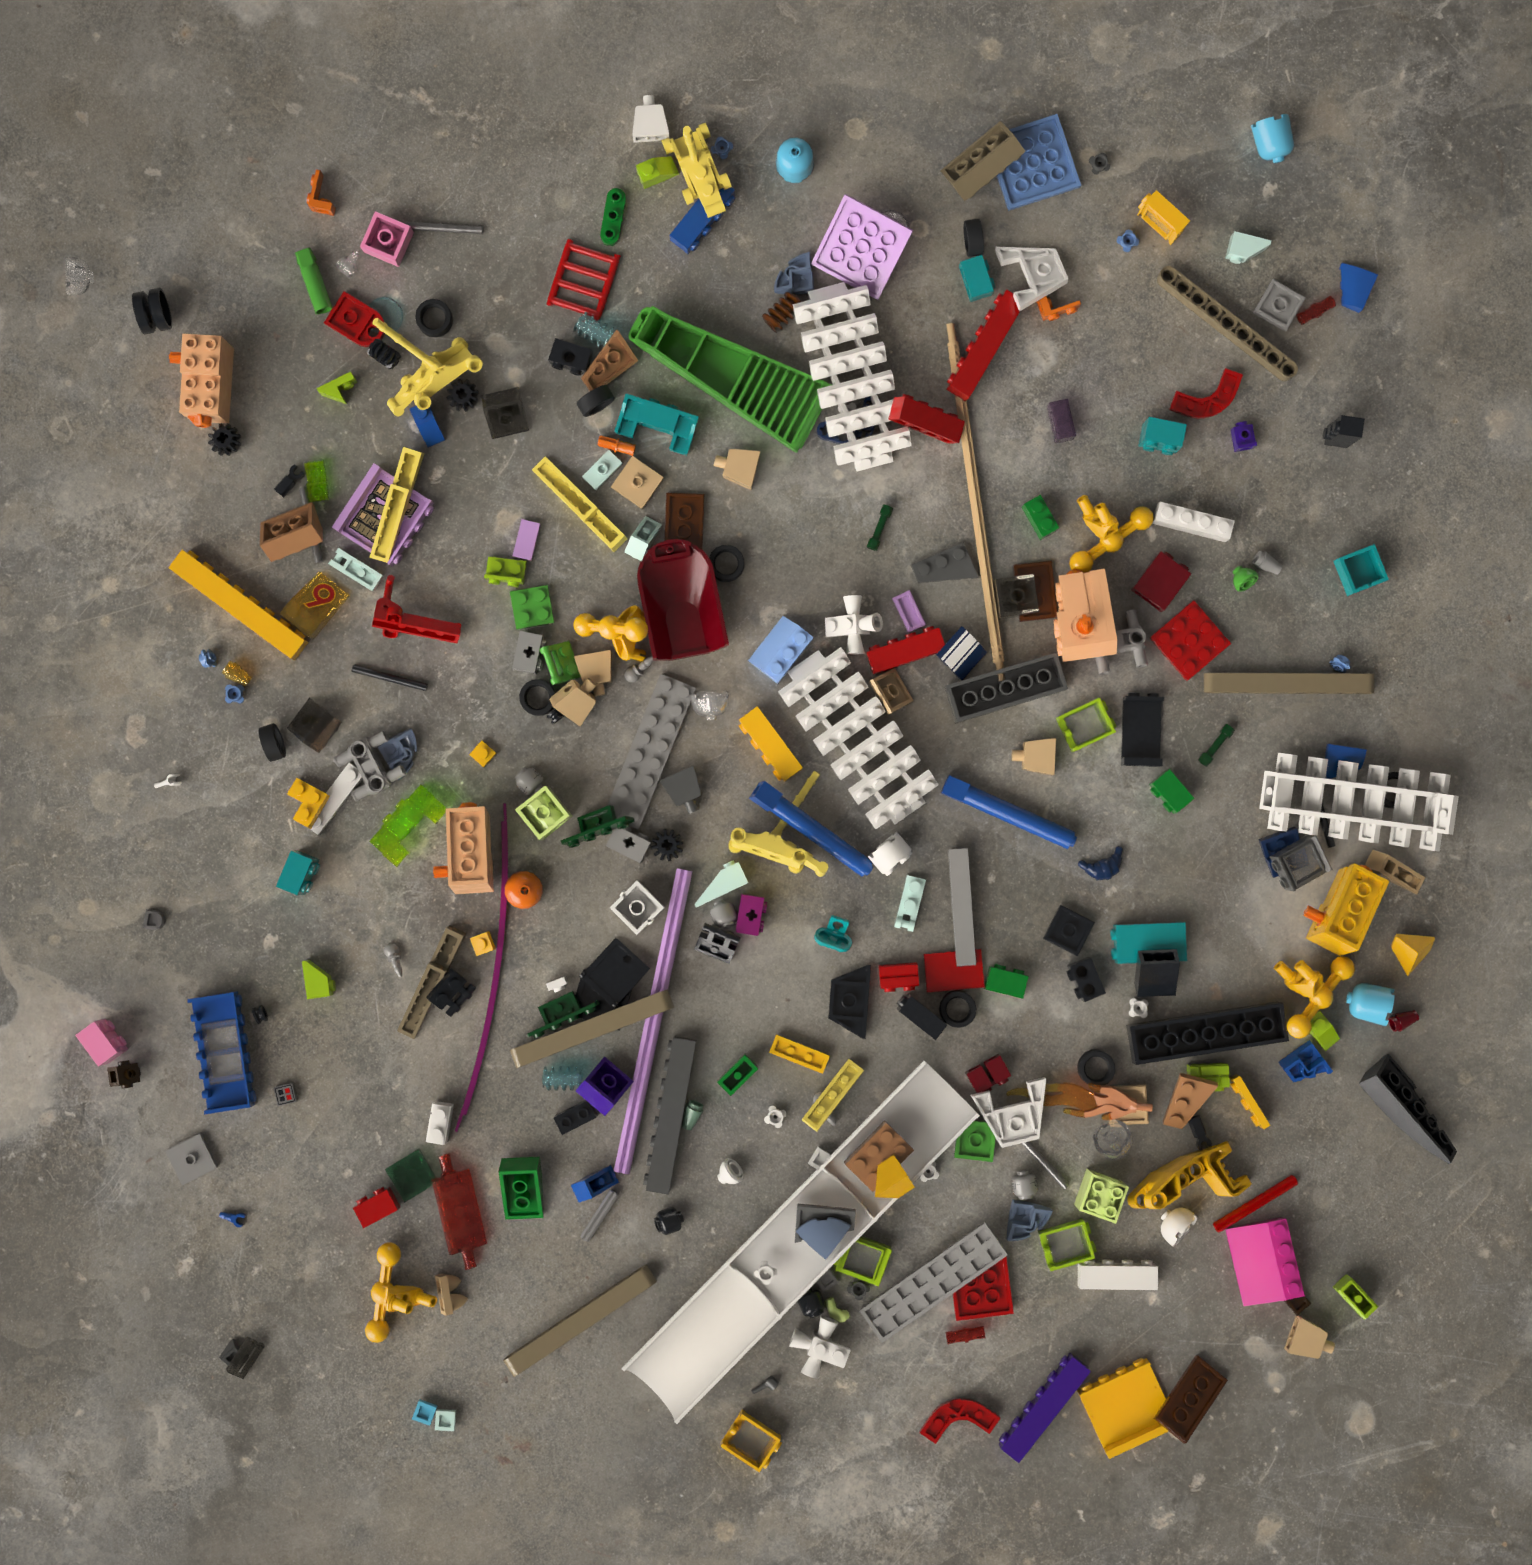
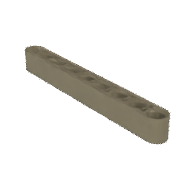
M1166 266L1160 271L1157 276V282L1164 290L1282 381H1289L1296 375L1298 366L1293 360L1172 266ZM1163 274H1169L1171 276V280H1165L1163 278ZM1178 285H1183L1186 288V292L1179 291ZM1193 297L1200 298L1201 304H1196L1193 301ZM1208 309H1214L1216 311V316L1210 315L1208 313ZM1223 320H1228L1231 323V327H1225ZM1238 332H1243L1246 335V339L1239 338ZM1253 344H1259L1261 351H1256L1253 348ZM1268 356H1274L1276 363L1270 362ZM1283 367H1288L1291 370V375L1285 374Z
M1204 673V693L1374 694V674Z
M667 989L511 1049L510 1053L516 1068H519L672 1009L674 1005Z
M647 1265L640 1267L508 1355L503 1360L513 1377L519 1375L657 1282L656 1278Z

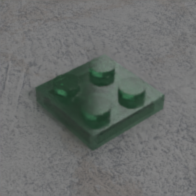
M420 1149L415 1150L385 1169L404 1202L439 1182Z

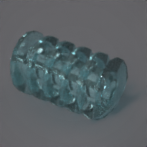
M585 312L579 317L573 332L577 330L579 336L584 334V339L590 338L591 343L597 341L598 347L605 346L614 334V327L612 326L607 330V323L601 327L600 319L594 323V316L592 315L587 319L588 312Z
M546 1066L543 1068L542 1084L543 1088L546 1086L547 1091L551 1090L552 1085L555 1091H558L560 1085L563 1091L567 1089L568 1085L570 1090L573 1091L575 1085L578 1088L583 1082L582 1069L579 1071L577 1066L574 1067L573 1072H571L569 1066H567L565 1072H563L562 1066H559L558 1072L555 1071L554 1066L551 1067L550 1072H548Z

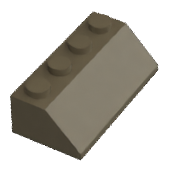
M1000 121L940 171L960 197L966 201L968 198L973 197L980 188L989 184L996 175L1002 173L1013 161L1018 160L1025 150L1014 134Z

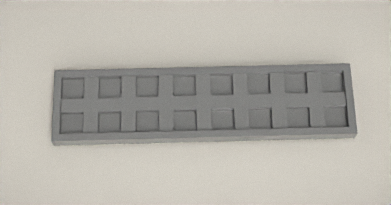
M663 674L659 676L607 805L614 806L617 819L623 816L633 817L635 822L630 823L629 826L638 830L641 827L696 690L693 686Z
M984 1222L862 1307L860 1312L883 1343L1005 1258L1008 1252L988 1224Z

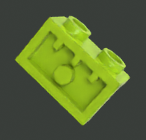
M488 557L484 578L489 580V584L500 585V582L508 583L507 586L519 587V584L524 585L527 562Z

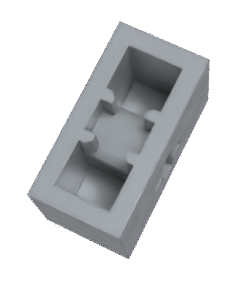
M520 631L512 669L537 674V671L541 670L543 659H540V648L546 646L547 643L543 635ZM530 648H532L535 654L529 658L526 651H530Z
M630 827L614 829L606 847L642 863L651 844L648 841L649 837L640 832L638 835L631 833L632 829ZM630 837H632V842L635 844L634 846H629V848H627V843L624 841L625 839H630Z

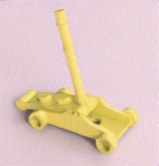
M705 122L698 125L699 127L696 128L695 132L689 126H685L683 128V137L675 140L673 138H666L661 141L666 154L675 153L688 185L687 189L682 190L686 204L694 203V200L699 198L707 217L710 218L726 211L719 190L722 188L726 190L732 186L727 173L718 174L705 139L711 137Z
M378 318L373 320V325L379 328L381 332L390 336L396 343H399L422 360L421 367L414 375L408 374L402 377V388L394 398L392 397L387 401L388 407L397 417L403 415L404 409L413 400L420 410L428 409L431 405L430 397L468 369L471 372H478L482 368L483 363L481 359L468 351V343L462 337L455 338L451 343L452 347L447 350L433 352V356H428L401 334L390 328L387 323L382 322Z
M813 771L811 776L807 778V782L798 795L795 796L792 802L795 806H800L812 786L816 784L815 782L820 776L816 771ZM782 819L771 833L767 831L761 834L747 833L742 828H735L731 832L728 848L732 853H740L743 850L787 865L790 872L795 874L800 873L804 865L814 870L819 877H823L827 873L828 864L826 862L817 861L808 851L796 848L797 846L791 841L786 842L781 838L782 831L787 825Z

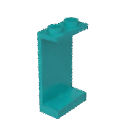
M1186 922L1115 924L1113 929L1110 930L1111 940H1114L1111 957L1117 964L1137 963L1138 951L1177 949L1179 961H1187Z

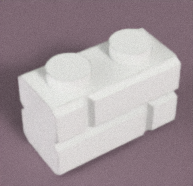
M438 1101L432 1103V1114H430L426 1142L440 1145L448 1143L454 1104Z

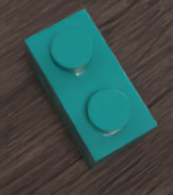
M982 255L960 261L959 269L970 302L992 296L995 283L988 274V271H990L988 261L984 260Z

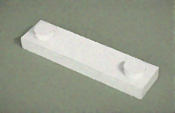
M349 762L326 792L330 797L310 829L317 835L322 833L350 796L351 791L362 780L358 768Z

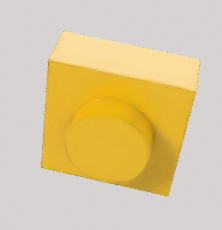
M481 740L469 755L482 767H485L497 753Z
M490 931L470 938L476 956L496 949Z

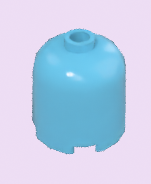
M1282 114V118L1274 120V116L1256 122V125H1251L1257 151L1262 159L1267 161L1273 160V163L1282 162L1285 160L1284 157L1293 151L1294 139L1289 114Z
M800 138L785 140L779 147L776 157V169L785 181L791 183H800L811 175L814 163L813 151L810 145Z
M1368 983L1357 984L1352 992H1348L1346 997L1350 1014L1357 1019L1387 1026L1389 1020L1386 1019L1387 1013H1392L1395 995H1392V993H1394L1395 989Z

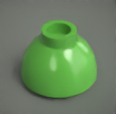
M1238 566L1233 570L1234 587L1237 591L1249 589L1256 583L1259 574L1251 568Z

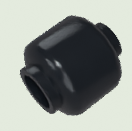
M674 1207L657 1212L656 1218H654L657 1231L659 1233L662 1232L664 1235L679 1231L681 1223L684 1222L681 1211L677 1212Z
M810 1288L798 1300L804 1316H809L811 1319L824 1313L823 1309L826 1307V1303L819 1290L813 1291Z

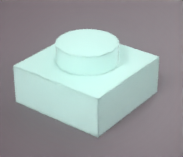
M437 1409L435 1430L455 1431L456 1410Z

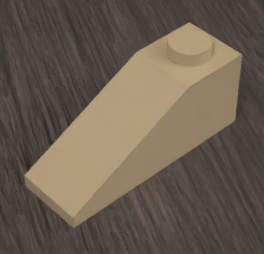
M1372 850L1365 863V866L1371 868L1375 874L1416 895L1425 879L1424 876L1390 855L1376 850Z

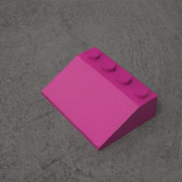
M1279 1217L1225 1229L1243 1306L1284 1301L1305 1296L1286 1218Z

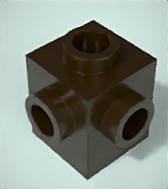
M130 1060L119 1061L118 1066L107 1068L110 1087L121 1086L122 1089L133 1087V1083L140 1082L141 1072L138 1063H130Z

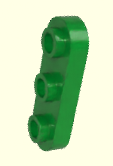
M619 188L611 189L606 198L600 237L607 246L616 245L620 239L626 196L624 191ZM619 195L620 198L618 200H614L613 196ZM612 213L616 214L614 219L609 217ZM612 232L613 236L607 237L606 234Z

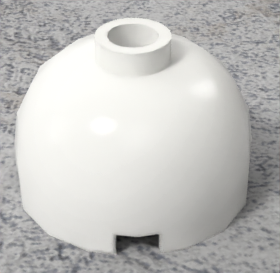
M1182 1207L1175 1208L1172 1211L1167 1210L1161 1217L1163 1220L1161 1224L1162 1236L1174 1247L1175 1244L1177 1245L1190 1231V1224L1194 1225L1198 1217L1190 1210Z

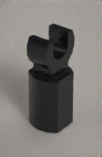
M296 465L291 466L289 475H285L274 488L283 498L295 486V482L305 476L303 471L299 475H295L294 472L298 468Z
M1200 1115L1193 1116L1188 1123L1194 1138H1197V1148L1200 1151L1203 1150L1201 1147L1203 1141H1206L1207 1145L1212 1147L1211 1140L1205 1136L1207 1133Z

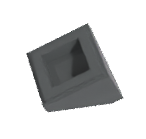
M232 1339L219 1358L233 1369L247 1357V1354Z

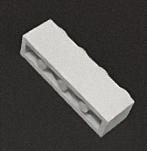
M1159 502L1156 505L1153 515V524L1222 542H1227L1230 539L1234 520L1164 502Z
M1104 1259L1102 1262H1095V1260L1078 1263V1287L1080 1289L1158 1290V1266L1152 1260H1141V1263H1133V1260H1122L1121 1263H1114V1260Z

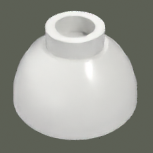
M727 1158L722 1162L717 1177L722 1184H737L743 1180V1171L736 1161Z

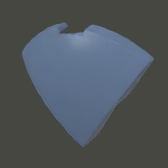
M810 252L791 259L784 273L782 271L779 272L774 285L775 293L785 294L788 292L791 294L792 292L797 295L808 294V291L814 290Z
M410 728L389 738L388 742L383 743L377 748L391 770L402 765L407 773L414 763L412 759L414 751L417 752V742L414 732Z
M1012 1199L1007 1224V1241H1019L1031 1237V1232L1035 1231L1036 1228L1041 1230L1047 1224L1053 1210L1039 1204Z
M833 1217L817 1221V1218L803 1223L796 1232L813 1250L826 1260L845 1236L851 1225Z

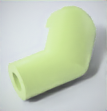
M834 1297L825 1300L831 1318L840 1323L849 1319L850 1314L847 1310H840L836 1307Z

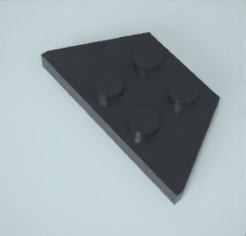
M871 965L863 966L831 979L828 1019L862 1039H866Z

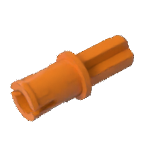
M603 435L599 436L597 443L599 447L614 450V453L621 452L634 456L636 444L621 441L620 438L614 439Z

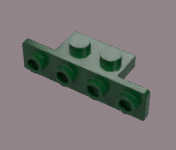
M614 806L603 807L577 817L581 833L561 840V845L569 846V848L577 847L580 845V842L593 841L598 835H608L614 829L629 827L630 823L635 822L634 818L623 816L617 819Z
M571 991L538 1007L545 1025L527 1033V1036L537 1038L544 1035V1030L551 1028V1030L557 1029L562 1026L561 1022L565 1020L572 1022L578 1019V1014L584 1011L587 1015L597 1010L595 1006L600 1003L595 1001L581 1008L574 991Z

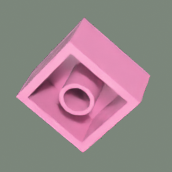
M375 211L360 247L364 253L399 267L414 232L411 226Z
M106 1018L92 1022L75 1035L98 1067L111 1063L128 1050L125 1039L117 1035L114 1024L110 1020H106Z

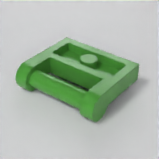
M569 641L540 648L552 678L550 679L552 685L581 677Z

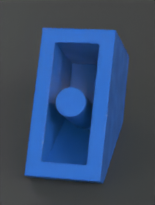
M417 406L410 408L414 421L428 448L445 441L431 406L426 410H420Z
M609 1165L573 1183L571 1187L578 1202L594 1198L619 1183L612 1166Z

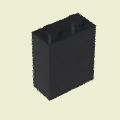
M1177 949L1138 951L1134 982L1137 997L1176 996L1180 967Z
M910 994L907 996L903 995L896 1003L898 1005L897 1010L934 1040L939 1037L947 1026L944 1021Z

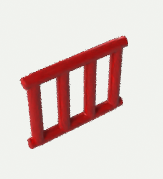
M567 239L546 305L553 306L554 304L594 317L593 319L599 322L621 256L618 254H614V256L574 244L573 240ZM571 251L611 263L608 274L568 262ZM565 269L605 281L602 292L563 280L562 277ZM559 287L599 299L596 310L557 298Z

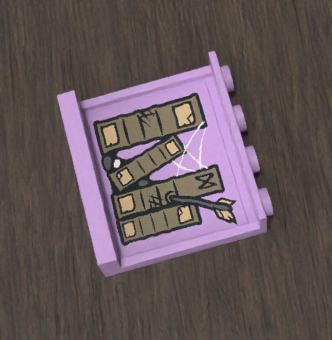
M373 463L332 528L371 553L389 488L393 484L394 477ZM412 490L391 558L387 562L392 567L400 562L403 556L401 553L405 548L408 549L413 542V535L415 532L418 533L423 527L424 523L422 521L426 516L429 517L434 510L432 500L427 499L415 490Z

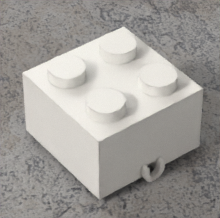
M639 880L627 891L624 890L619 895L620 898L610 907L636 935L647 925H650L654 918L665 908Z

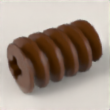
M786 292L784 294L785 299L779 298L780 304L774 303V309H768L769 315L766 313L762 315L765 323L775 333H777L775 328L783 329L782 322L786 325L789 324L786 319L787 317L792 320L794 319L792 312H794L793 304L800 303L801 301L792 292L791 294Z

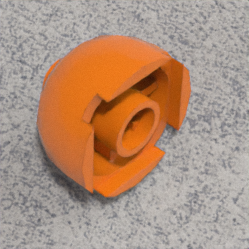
M518 871L512 874L504 887L508 902L519 909H529L535 906L543 894V885L540 879L534 873L528 871Z

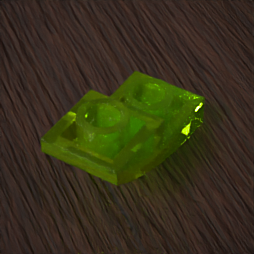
M324 460L305 462L309 502L329 500Z

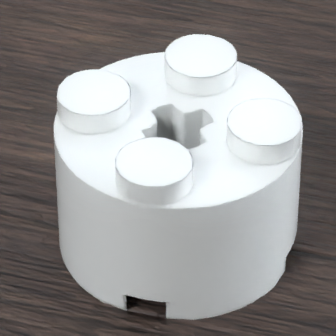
M895 832L894 835H891L880 844L874 853L871 852L868 858L882 874L885 873L888 876L898 866V862L903 864L910 858L912 849L899 833Z

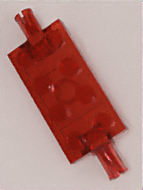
M450 1153L438 1156L442 1173L441 1176L431 1179L449 1255L462 1253L465 1270H469L472 1267H477L473 1253L474 1248L487 1244L470 1169L453 1170Z

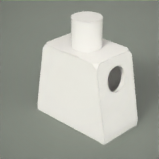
M653 95L643 96V106L635 107L633 141L650 142L661 141L666 138L670 139L663 106L661 104L655 105Z

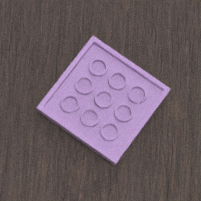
M845 194L811 265L854 288L867 285L869 296L878 300L913 230Z

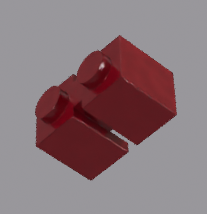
M999 1054L983 1062L993 1080H989L980 1064L965 1072L976 1093L991 1091L993 1085H1003L1009 1081L1008 1077L1011 1076Z

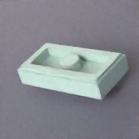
M608 450L582 477L597 490L623 463Z

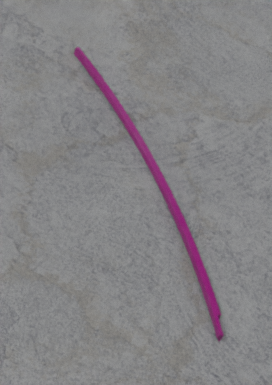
M503 803L504 821H501V901L493 979L482 1037L469 1087L454 1130L456 1132L463 1115L467 1114L479 1075L499 981L507 906L504 889L508 880L506 803Z

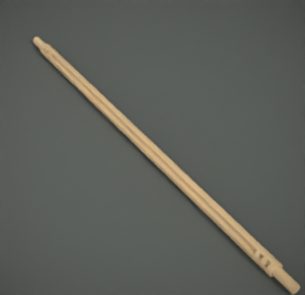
M954 323L947 324L949 339L947 346L951 373H956L958 370L956 365L961 355L959 342L956 341ZM955 396L958 419L965 421L961 442L992 657L996 670L1004 668L1003 662L1005 660L967 400L963 401ZM1004 673L998 675L999 681L1005 680Z

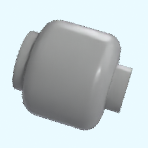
M724 900L715 902L713 904L714 907L710 911L714 924L722 930L735 926L738 915L734 905Z

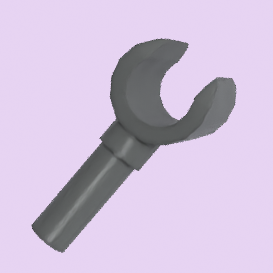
M770 1376L762 1385L751 1391L755 1394L766 1387L773 1391L779 1382L773 1376Z

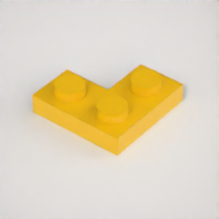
M296 778L287 795L302 802L293 820L311 829L330 796Z

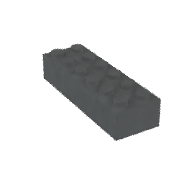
M1057 652L944 687L955 724L1068 689ZM1004 673L1005 680L999 681L998 675Z

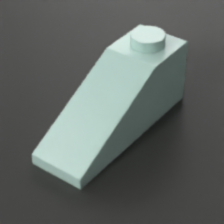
M733 860L723 865L725 869L718 873L695 903L696 908L749 883L739 862L735 863Z

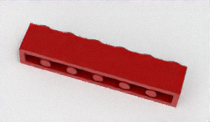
M1007 289L1003 294L999 293L993 302L996 304L994 309H989L984 319H986L984 326L980 325L975 332L977 336L975 341L971 340L965 349L968 353L965 358H960L956 365L958 370L956 373L952 372L947 380L949 385L946 390L963 401L970 398L1020 313L1013 297L1014 294Z

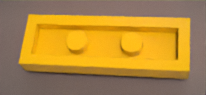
M777 1034L769 1051L771 1054L822 1074L830 1057L828 1054Z
M1237 1074L1230 1077L1232 1081L1230 1086L1236 1094H1240L1242 1098L1240 1102L1246 1111L1249 1109L1252 1116L1250 1118L1254 1125L1262 1129L1271 1126L1242 1078Z

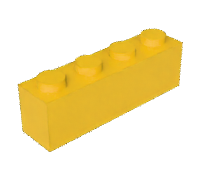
M758 706L739 719L741 723L738 725L744 734L748 733L751 736L752 740H750V743L756 750L760 749L763 755L761 758L767 766L769 764L775 769L773 774L778 781L782 779L785 782L803 769Z

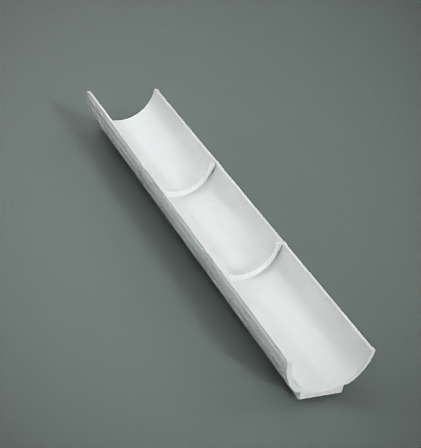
M923 1061L621 1369L623 1371H630L643 1380L664 1402L671 1412L674 1422L678 1424L898 1199L875 1197V1191L872 1192L844 1163L885 1120L914 1149L900 1164L911 1182L914 1183L980 1115L928 1063ZM798 1203L856 1209L854 1230L848 1231L826 1260L804 1240L795 1243ZM762 1261H767L769 1266L777 1269V1275L773 1276L768 1285H765L763 1281L754 1276V1271L760 1268Z

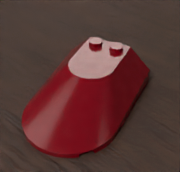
M680 539L662 541L650 548L639 564L637 582L644 618L648 626V638L653 661H674L705 655L729 646L714 569L708 555L691 542Z

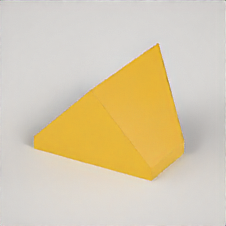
M1408 934L1395 935L1391 948L1407 976L1411 974L1430 952L1435 937Z
M894 1154L877 1165L875 1197L900 1198L915 1188Z

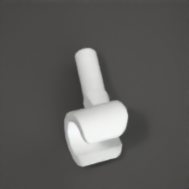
M169 774L166 780L155 783L154 787L158 788L164 785L179 786L182 782H176V777L180 776V774Z

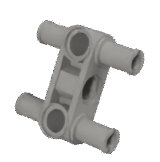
M1128 610L1124 612L1128 628L1116 631L1117 654L1131 651L1134 653L1136 668L1148 666L1145 654L1147 647L1145 641L1146 634L1143 628L1139 626L1137 611ZM1132 636H1139L1141 642H1134ZM1107 656L1094 657L1097 663L1098 675L1110 673Z
M384 730L371 738L365 737L353 742L348 746L347 751L333 758L339 768L353 760L364 779V785L351 791V795L356 802L370 794L376 795L381 791L387 790L394 781L407 775L402 765L386 772L375 748L389 741V737ZM360 744L364 746L363 754L358 750ZM378 778L382 782V786L380 788L376 786V780Z

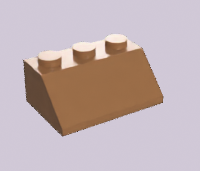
M312 502L261 522L260 547L271 562L283 559L285 556L298 553L305 548L316 546L323 542V529Z

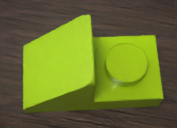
M350 371L316 389L324 397L347 404L341 390L346 391L353 388L357 380Z

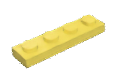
M848 1059L802 1118V1121L818 1132L864 1070Z

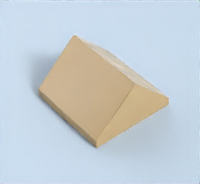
M895 668L869 682L887 715L914 701Z

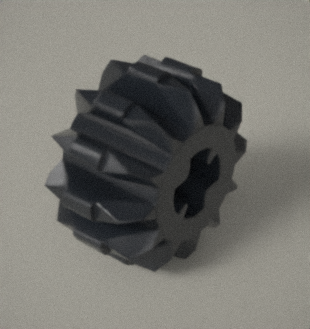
M375 339L367 350L369 356L388 369H393L401 358L399 352L380 339Z
M458 379V385L452 382L453 389H447V392L451 395L446 397L448 401H451L450 406H456L457 411H460L463 407L464 411L467 412V406L469 405L473 409L475 406L472 402L479 401L475 397L479 394L478 390H474L476 385L474 383L470 384L468 379L464 381V384L461 379ZM465 392L467 396L465 398L463 396V399H461L459 394Z
M219 423V429L212 427L214 434H208L212 438V440L208 441V444L213 446L212 451H218L220 456H223L224 453L230 456L231 450L237 452L235 446H241V443L237 441L241 438L240 434H236L238 429L236 427L231 428V425L228 423L225 427L222 423ZM224 436L227 437V439H225L226 443L222 442L224 440Z
M663 829L664 836L657 832L656 834L660 839L652 838V841L656 842L657 845L651 846V849L658 848L654 855L658 856L662 853L660 857L662 861L665 855H667V860L671 861L670 854H673L677 859L679 856L675 853L676 850L683 852V849L677 848V845H683L684 842L676 841L681 837L680 834L673 838L674 830H671L668 836L667 829ZM665 840L673 844L669 851L662 847V843H665Z

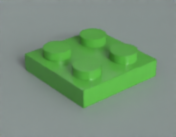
M548 585L510 591L517 630L555 623Z
M975 1120L956 1139L954 1158L993 1162L996 1138L986 1121Z

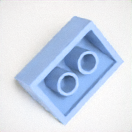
M782 616L748 661L779 684L814 637L796 623Z

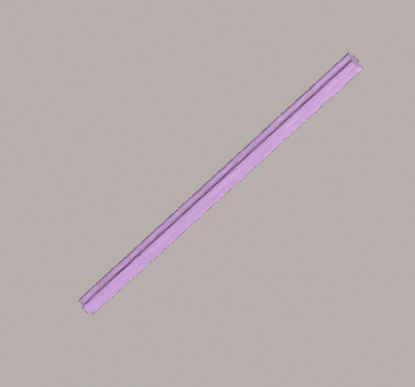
M676 869L650 996L667 990L669 987L693 871ZM663 1012L645 1019L633 1076L634 1082L631 1085L614 1171L618 1173L630 1174Z

